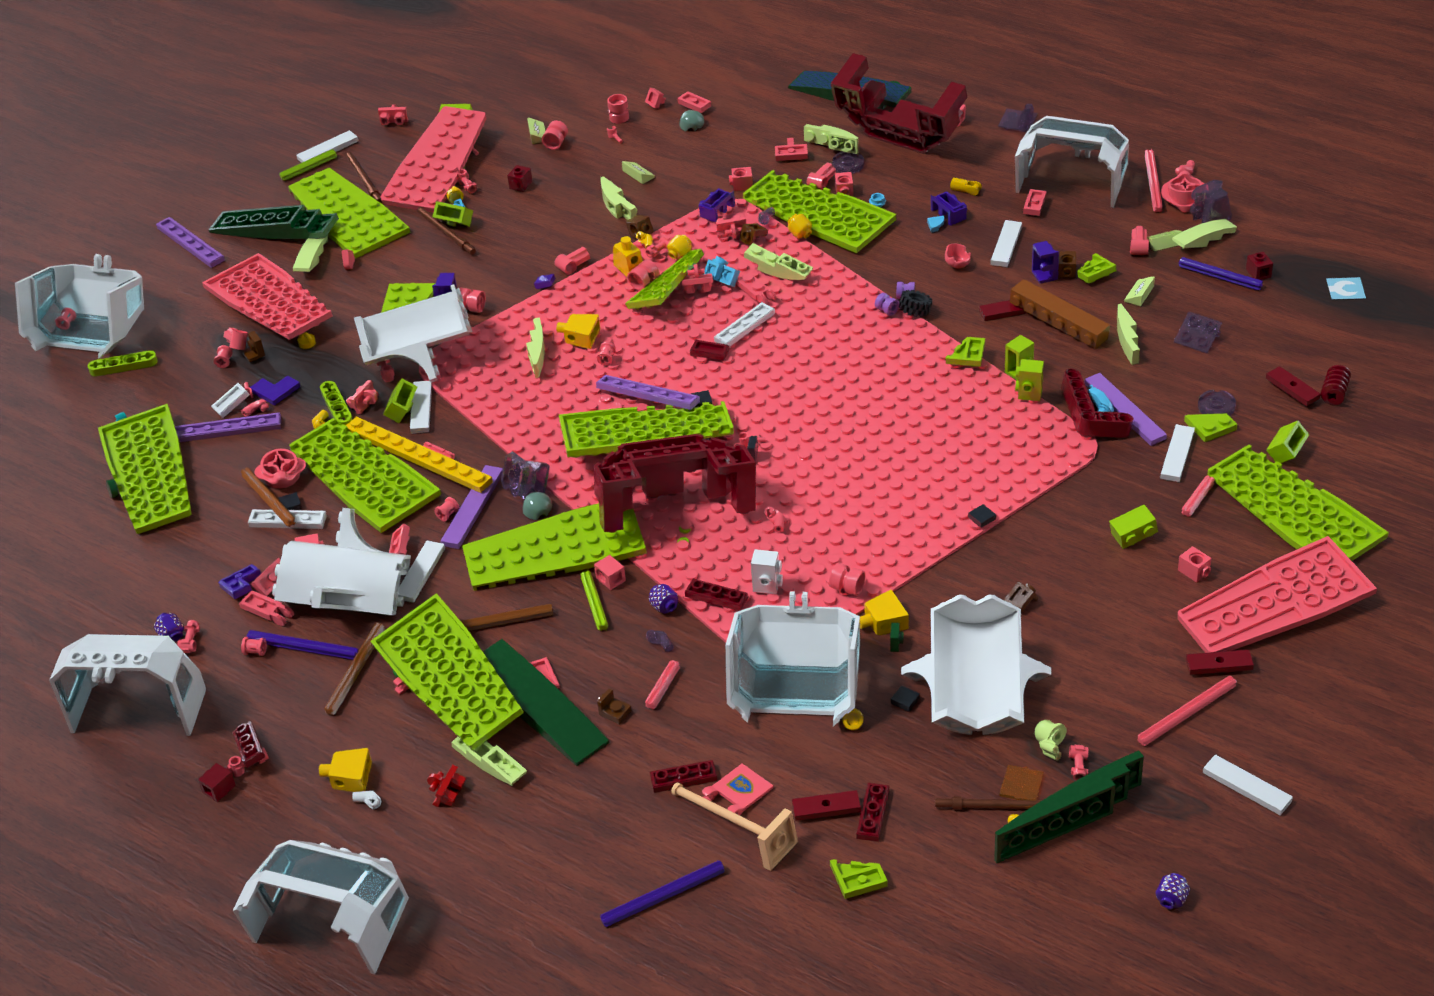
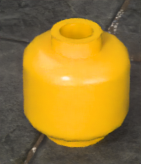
M794 214L787 222L788 230L797 239L807 238L812 233V222L803 214Z
M676 235L667 245L668 255L674 260H679L692 250L691 240L685 235Z

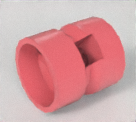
M622 94L610 96L607 99L609 120L616 124L628 121L627 97Z
M552 121L542 136L543 145L551 150L560 148L568 134L567 126L561 121Z
M645 259L628 273L627 279L634 289L641 291L656 279L660 273L654 262Z
M460 287L466 310L481 313L486 302L484 291H471V289Z
M837 563L832 569L829 586L840 591L845 589L846 593L858 596L864 587L866 573L863 570L857 568L850 569L847 565Z

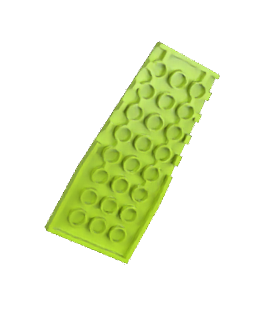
M331 168L316 172L314 175L303 178L288 186L289 192H292L294 198L299 200L301 205H304L307 210L320 209L322 214L337 213L339 219L328 233V236L343 250H352L355 259L411 233L410 227L388 208Z
M774 170L743 193V199L787 222L794 214L805 215L812 222V235L855 253H858L897 220L895 213L840 192L833 194L831 189L825 187L823 190L818 189L817 185L813 183L809 185L803 184L802 180L798 178L795 181L791 180L789 175L786 174L776 175Z
M721 401V405L717 406L704 402L701 407H693L691 410L685 408L676 409L672 405H666V409L655 410V406H647V411H637V407L559 414L567 457L573 458L584 455L596 456L602 453H611L612 451L616 452L618 451V446L623 443L691 434L704 435V439L732 435L734 434V429L724 401Z
M168 404L98 428L106 461L137 534L192 515L180 441Z
M334 418L289 444L290 450L298 458L303 459L306 462V466L350 509H355L354 512L380 533L441 495V490L408 464L392 454H385L384 449L379 446L377 448L374 447L368 439H361L357 432H350L347 426L337 424Z
M1251 445L1245 446L1208 469V475L1214 477V482L1296 549L1329 536L1346 556L1353 561L1388 538V531L1349 504L1324 489L1319 491L1314 488V483L1308 479L1305 482L1299 479L1298 473L1293 470L1290 472L1284 470L1282 464L1278 461L1275 463L1266 459L1267 455L1263 452L1259 454L1251 450Z
M598 503L563 512L559 515L463 545L473 591H477V587L489 585V588L496 587V583L508 581V584L516 583L515 579L527 577L528 580H533L535 575L545 573L547 577L553 576L555 571L565 570V573L593 568L595 563L608 555L620 561L647 554L634 510L629 509L623 512L624 530H617L613 533L603 531L600 525Z
M437 593L370 641L402 682L471 750L476 749L523 714L522 708L488 661L470 632Z

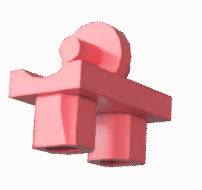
M392 104L391 107L378 108L381 125H388L389 123L403 125L404 122H408L406 107H397L396 104Z
M735 215L732 219H717V237L732 236L733 239L737 238V235L741 234L743 224H746V217Z
M697 264L693 265L694 270H687L688 275L692 276H685L681 281L686 294L695 292L694 284H701L702 292L711 291L712 273L705 274V270L698 269Z
M367 380L363 386H359L356 389V393L350 396L346 402L350 409H355L357 414H362L370 404L377 402L379 393L374 389L372 380Z

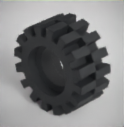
M906 290L901 295L899 308L904 313H908V315L913 314L915 317L917 315L923 317L929 315L933 300L929 298V295L920 293V291Z

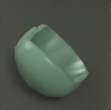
M695 110L685 111L680 118V128L684 131H687L689 128L694 129V131L702 128L704 125L703 115Z
M533 492L527 495L523 502V514L533 520H538L543 514L547 516L553 507L551 498L542 492Z

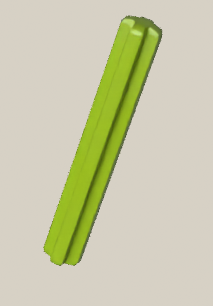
M333 149L280 172V178L286 181L335 159L337 154Z
M590 571L582 572L581 580L597 629L599 631L606 630L608 623Z

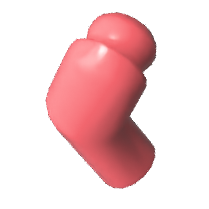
M1189 160L1186 165L1176 168V175L1178 176L1182 171H1188L1192 174L1195 162Z
M260 399L250 403L241 410V413L244 417H248L258 409L264 412L269 408V404L266 403V400Z
M768 507L765 510V515L768 520L774 523V531L782 532L784 515L773 507Z

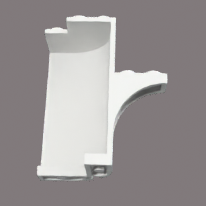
M451 285L452 292L369 317H355L354 321L362 344L359 345L365 365L368 366L391 358H405L420 365L427 373L431 383L438 381L437 375H440L437 365H433L432 359L435 357L432 348L428 347L468 336L472 332L460 289H456L455 285Z
M343 508L338 517V522L341 523L340 531H337L336 534L338 546L290 541L287 545L284 544L280 564H277L275 567L277 581L273 586L272 594L275 596L274 600L308 604L312 605L313 608L344 609L396 615L401 575H407L411 555L383 552L370 546L362 538L356 527L355 509Z
M957 595L931 608V654H927L901 667V675L914 681L926 679L932 699V723L957 733L972 735V731H983V735L1002 732L1024 723L1023 694L1025 685L1028 680L1036 682L1050 676L1051 667L1028 657L1026 654H1022L1020 608L995 595H987L978 601H974L965 595Z

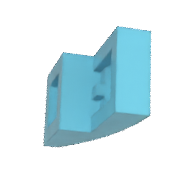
M709 259L705 267V274L712 273L713 280L735 287L740 273L739 270Z

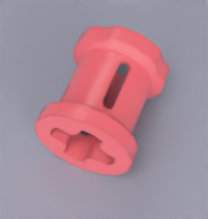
M64 308L61 311V315L55 320L56 326L62 330L69 329L71 321H74L77 317L75 311L71 308Z
M604 342L600 346L601 351L597 355V361L601 365H610L613 361L612 355L616 352V347L610 342Z
M226 345L219 346L217 356L214 358V364L219 368L229 366V358L233 354L232 349Z
M447 497L441 506L435 508L434 513L441 521L446 522L453 512H457L460 507L455 499Z
M249 637L243 638L241 644L243 655H248V653L259 654V656L265 655L267 649L265 638H260L259 640L249 639Z

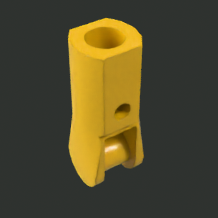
M953 178L950 184L951 190L971 195H977L982 188L980 182Z

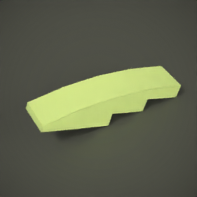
M1227 219L1213 220L1189 228L1174 236L1172 240L1183 248L1207 247L1209 240H1221L1223 234L1235 233L1237 226Z
M328 235L325 238H308L296 258L293 271L310 272L319 263V256L324 252L323 245L328 242Z
M1118 304L1117 332L1119 341L1128 360L1134 365L1139 363L1140 351L1136 334L1137 324L1123 305Z
M540 317L533 319L534 330L530 331L531 342L526 343L528 357L535 378L540 376L545 356L544 336Z
M459 737L452 741V747L485 772L511 786L527 773L523 766L497 745L493 747L485 741L476 749L471 750Z

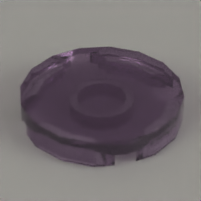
M840 152L833 157L832 165L836 168V172H851V174H854L863 169L864 158L860 153Z
M1209 390L1200 395L1198 408L1202 414L1227 413L1231 416L1236 409V400L1226 391L1220 390V392H1215V390Z

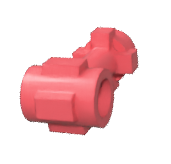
M460 169L457 182L460 185H465V191L474 193L477 190L476 183H472L469 180V174L465 169Z
M663 235L660 238L659 244L655 246L652 244L645 249L646 255L649 258L658 255V251L665 247L667 248L668 243L673 238Z
M389 359L376 363L377 366H381L380 374L385 382L393 381L395 376L394 369L391 365H388L390 363Z
M195 620L188 621L187 626H184V632H187L185 639L178 640L177 642L178 647L184 653L196 651L197 645L193 638L196 632L200 631V626Z
M1076 744L1070 745L1069 758L1075 760V767L1071 768V775H1073V779L1076 781L1088 775V769L1084 768L1083 760L1088 758V747Z
M264 747L262 749L264 751L265 758L258 761L259 764L266 762L265 760L269 759ZM239 756L231 757L228 761V768L235 777L243 775L244 767L246 766Z

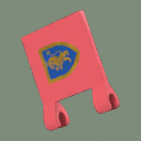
M742 763L714 785L705 787L702 790V794L705 795L703 798L711 802L717 794H720L733 804L727 810L740 816L743 811L771 791L774 785Z

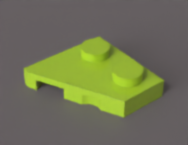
M966 337L962 344L954 349V353L951 356H946V364L981 367L985 338Z
M830 860V867L844 899L888 887L886 876L881 865L878 863L863 864L851 861V864L837 863V860Z

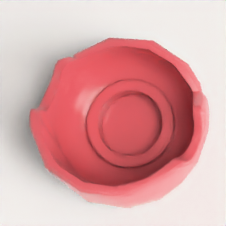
M950 244L947 246L945 261L953 268H964L970 263L971 253L966 252L964 245Z

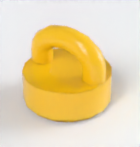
M455 186L447 192V199L452 204H454L455 200H463L464 198L463 192Z
M307 332L299 335L297 340L299 347L302 349L312 348L316 344L314 335Z
M854 708L851 712L846 713L842 717L844 726L849 730L859 729L864 721L862 712Z

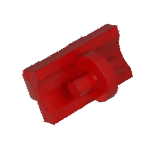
M452 764L445 778H443L444 773L440 771L437 774H430L427 778V782L430 785L429 790L435 792L438 789L432 805L439 807L440 803L452 806L458 793L449 790V787L451 786L460 791L466 780L464 776L456 773L457 766Z

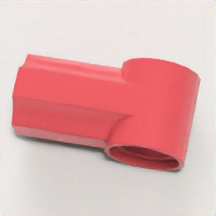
M826 163L816 173L811 172L808 175L807 185L813 183L817 185L818 189L823 190L824 187H827L828 180L836 173V168L831 163Z
M1136 226V228L1132 229L1130 255H1148L1149 240H1147V230L1143 226Z
M581 247L567 256L560 254L555 259V266L567 275L575 272L577 266L590 259V254L585 247Z
M230 327L227 331H224L223 337L230 343V348L245 350L248 332Z

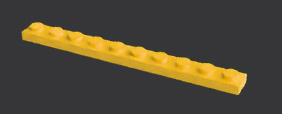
M355 417L346 425L350 432H357L361 439H368L377 447L379 446L390 453L479 493H482L493 483L492 476L359 417Z

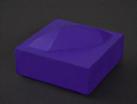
M541 275L534 283L535 288L551 287L556 279L555 275Z

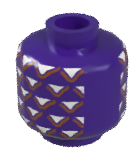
M660 584L651 589L649 602L658 612L662 614L669 613L677 607L678 595L669 585Z
M162 613L157 617L154 629L158 636H169L174 642L183 636L184 626L176 614Z
M1176 873L1165 875L1162 877L1156 890V897L1160 904L1167 909L1180 908L1184 905L1190 892L1189 884L1182 875Z

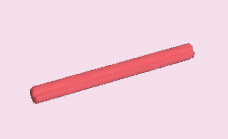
M1147 149L1145 151V160L1153 211L1155 213L1162 212L1163 205L1155 155L1152 149Z
M1227 676L1140 733L1137 739L1142 746L1148 745L1236 687V679L1232 676Z

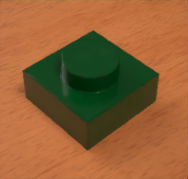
M891 623L890 652H899V644H903L904 632L900 631V623Z

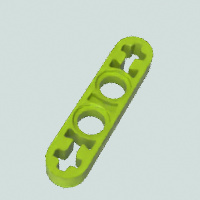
M143 351L93 360L88 364L90 375L102 376L152 367L157 364L158 360L154 351Z
M333 381L323 382L320 385L321 394L332 417L336 419L337 424H344L346 426L352 421V415L336 383Z

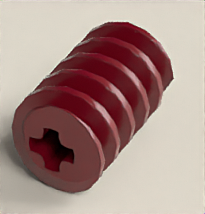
M1334 365L1327 370L1321 389V398L1327 404L1339 405L1344 401L1351 378V372L1347 367Z

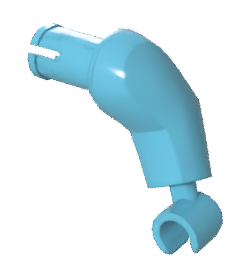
M1089 385V390L1087 391L1091 401L1096 405L1097 411L1113 412V405L1106 394L1093 387V385Z

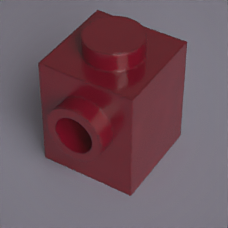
M516 165L507 175L509 189L524 192L533 182L531 168Z
M1258 252L1247 256L1246 270L1252 278L1258 280L1271 278L1273 262L1264 252Z
M218 763L213 765L198 779L202 793L216 802L236 786L233 772L228 767H222Z

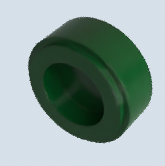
M106 480L110 497H118L119 492L115 480Z

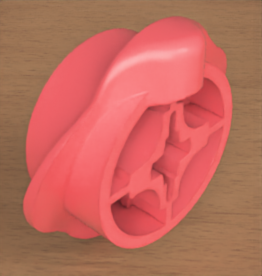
M1182 171L1177 177L1162 186L1161 195L1166 201L1178 207L1181 212L1187 213L1192 207L1207 198L1209 190L1205 183L1191 176L1188 171Z
M275 449L263 456L260 465L255 469L254 473L258 479L264 480L272 488H287L297 482L300 473L306 468V462L301 458H297L290 450Z

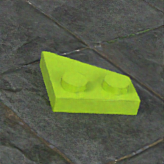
M1095 253L1092 255V260L1087 261L1078 270V277L1087 283H1092L1117 271L1116 265Z
M1227 413L1185 415L1184 422L1189 427L1195 428V433L1204 442L1237 430V423Z

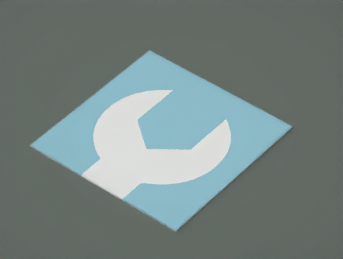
M1360 277L1326 278L1331 299L1366 298Z

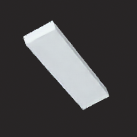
M349 130L297 154V160L302 163L332 149L337 152L358 142V136Z
M1005 220L991 258V265L1008 267L1022 228V222Z
M761 302L714 336V342L726 344L729 347L773 316L775 309Z
M430 381L413 382L417 386V390L412 399L410 431L411 434L429 432L432 383Z
M1176 424L1160 479L1180 482L1194 436V427Z
M252 509L248 525L249 527L323 529L327 514L326 511L288 510L295 517L296 522L295 525L288 527L273 510Z
M432 541L425 542L399 587L398 596L404 597V601L415 602L445 550L444 544Z
M1214 755L1203 768V773L1278 815H1281L1292 802L1293 796L1217 755Z

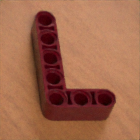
M1066 369L1061 389L1076 431L1083 436L1128 437L1134 420L1133 416L1122 412L1095 411L1081 373L1076 369Z

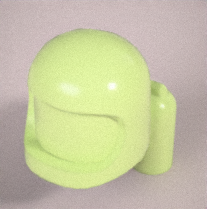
M1043 720L1035 727V737L1039 741L1043 754L1058 761L1061 758L1058 745L1066 736L1067 729L1061 723L1054 724L1050 720Z

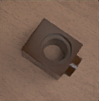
M637 215L625 221L630 237L636 238V234L639 231L644 232V234L654 232L649 216Z
M1059 251L1058 278H1076V251Z

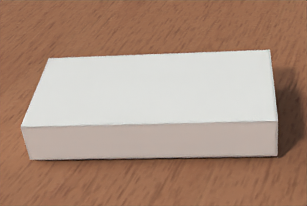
M237 383L211 407L224 418L250 394Z

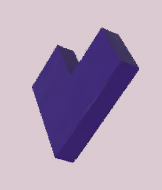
M286 376L275 385L262 378L250 388L253 394L275 406L301 386L300 382L290 376Z
M251 564L221 579L218 583L220 588L232 598L237 599L252 591L248 583L256 579L261 574V571Z

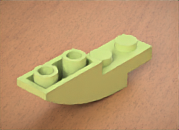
M806 124L804 126V141L829 146V149L858 154V137L854 134L828 125L820 127Z
M604 176L601 177L603 201L611 214L617 219L623 216L627 220L637 216V208L623 197L622 189L618 188Z
M754 243L744 252V258L758 264L757 270L775 277L789 280H804L813 270L812 266L785 253L778 256Z

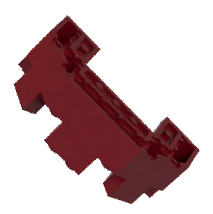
M852 53L830 83L835 106L840 111L843 109L848 114L847 118L856 126L859 124L864 129L863 133L867 137L922 154L949 139L960 123L959 117L963 113L960 107L967 99L966 86L951 82L933 108L901 99L892 112L879 109L878 107L887 96L885 84L870 80L862 88L860 87L859 81L869 67L867 57Z
M700 434L623 443L618 446V451H612L605 456L604 462H598L594 465V494L599 501L600 525L604 532L613 533L617 530H624L623 512L633 509V487L642 485L644 494L650 498H657L662 495H676L684 492V472L691 473L696 470H702V490L707 498L717 499L731 492V505L736 513L746 514L750 511H756V462L745 445L736 444L731 446L728 445V441L712 438L710 441L704 439V435Z

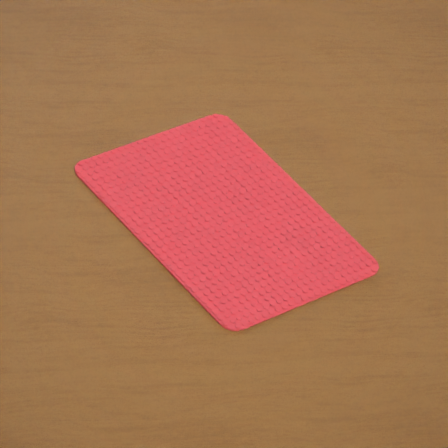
M735 199V206L730 207L727 205L726 213H722L718 209V219L724 218L727 220L732 219L735 215H740L741 217H746V224L758 223L768 229L767 236L755 238L754 244L778 256L785 253L812 266L813 270L804 280L783 279L757 270L758 264L744 258V252L750 246L739 240L740 234L735 239L732 236L718 238L716 223L700 217L699 208L649 234L653 238L654 246L660 243V238L663 235L672 238L676 235H685L692 242V250L702 249L704 253L697 263L698 269L705 270L708 259L713 260V258L715 259L716 256H719L729 262L728 267L740 271L738 278L751 273L777 295L775 301L767 298L768 303L766 304L775 309V314L730 346L724 361L691 356L690 349L695 340L714 342V336L759 305L758 301H755L737 284H735V287L713 280L711 291L702 292L701 284H694L695 292L686 294L684 286L680 282L661 305H655L650 308L642 307L638 310L636 308L628 309L625 303L640 291L634 289L627 277L613 265V254L472 327V332L468 336L444 342L432 349L435 357L432 359L433 365H437L440 374L437 375L438 381L432 382V389L571 510L599 503L594 494V465L598 462H604V457L607 455L602 453L596 456L567 457L559 414L637 407V411H647V406H655V410L666 409L667 404L596 388V382L605 375L688 394L709 390L712 405L717 406L721 405V401L725 402L734 429V434L712 438L728 441V445L735 446L740 444L739 433L747 432L749 437H766V442H758L756 458V511H750L746 514L736 513L731 505V492L717 499L707 498L702 490V470H696L691 473L684 472V492L676 495H662L657 498H650L644 494L642 485L632 488L633 510L647 554L628 559L658 585H669L677 593L678 602L725 643L734 614L738 611L685 597V590L692 579L748 593V599L742 610L756 605L789 606L790 591H795V606H802L803 592H808V606L841 607L859 615L865 611L864 604L867 601L891 589L893 592L1087 467L1095 459L1098 449L1095 436L1079 434L1076 431L1072 418L1043 398H1041V401L1018 399V392L1015 391L1016 380L982 358L981 367L946 364V356H951L954 353V349L961 343L919 315L917 317L913 314L908 315V313H904L903 310L898 308L894 315L889 316L884 313V310L880 311L875 308L877 296L885 292L806 239H797L788 230V227L745 199ZM638 240L633 243L640 249L642 261L649 259L654 262L659 269L660 275L678 261V259L674 260L668 255L666 247L658 251V255L649 258L645 253L644 244H641ZM572 314H599L601 329L591 349L567 344L564 333H557L556 331L557 323H567ZM540 317L544 336L545 356L540 376L535 378L528 357L526 343L531 342L530 331L534 330L533 319ZM604 342H610L616 347V352L612 355L613 361L610 365H601L597 361V355L601 351L600 346ZM419 365V375L423 381H430L425 370ZM984 504L996 514V520L980 528L968 518V512ZM768 507H773L784 515L782 532L774 531V523L768 520L765 515V510ZM681 526L684 530L691 528V531L683 534L679 531V527ZM681 537H686L689 539V543L686 540H681L677 543V540ZM755 549L778 552L779 560H782L780 574L783 575V583L781 587H778L777 594L753 592L751 560ZM841 563L849 566L850 569L857 568L865 571L864 587L858 596L846 593L845 589L840 591L829 586L830 575L835 564Z

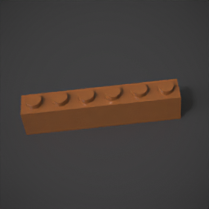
M1023 279L1011 289L1010 303L1092 348H1098L1109 338L1110 324Z

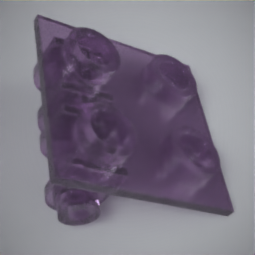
M1032 104L1025 105L1023 111L1006 109L998 127L1020 130L1022 132L1028 131L1038 113H1034Z
M1188 312L1174 343L1208 353L1215 337H1219L1221 334L1219 329L1222 322Z

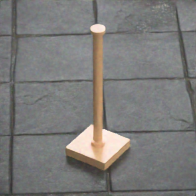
M675 783L672 787L671 793L673 795H680L759 835L757 839L763 866L770 871L798 843L793 814L788 809H784L767 828H764L683 788V785L680 783Z

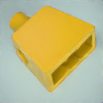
M625 236L621 238V242L613 246V265L627 277L628 273L643 261L640 249L631 242L630 237Z
M572 314L567 323L558 322L556 327L557 333H564L567 344L591 349L601 329L599 314Z
M892 589L864 604L865 615L860 616V629L871 626L876 635L891 633V623H900V631L909 629V614Z
M361 748L335 752L331 764H320L319 776L329 777L332 788L336 790L350 792L366 791L372 764L369 749Z

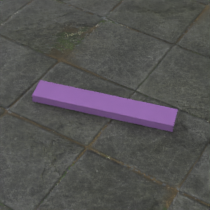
M168 217L156 224L157 229L212 268L225 261L222 254L172 218Z
M1101 373L1085 379L1084 383L1088 388L1089 385H1093V387L1106 394L1113 405L1114 412L1128 413L1133 416L1132 429L1150 446L1166 439L1167 434Z
M609 375L603 376L596 382V388L689 410L700 402V397L697 395Z
M272 413L175 426L180 442L281 429V414Z
M485 465L482 472L492 476L493 483L482 493L473 489L470 490L441 539V543L445 547L456 549L461 547L502 477L503 468Z

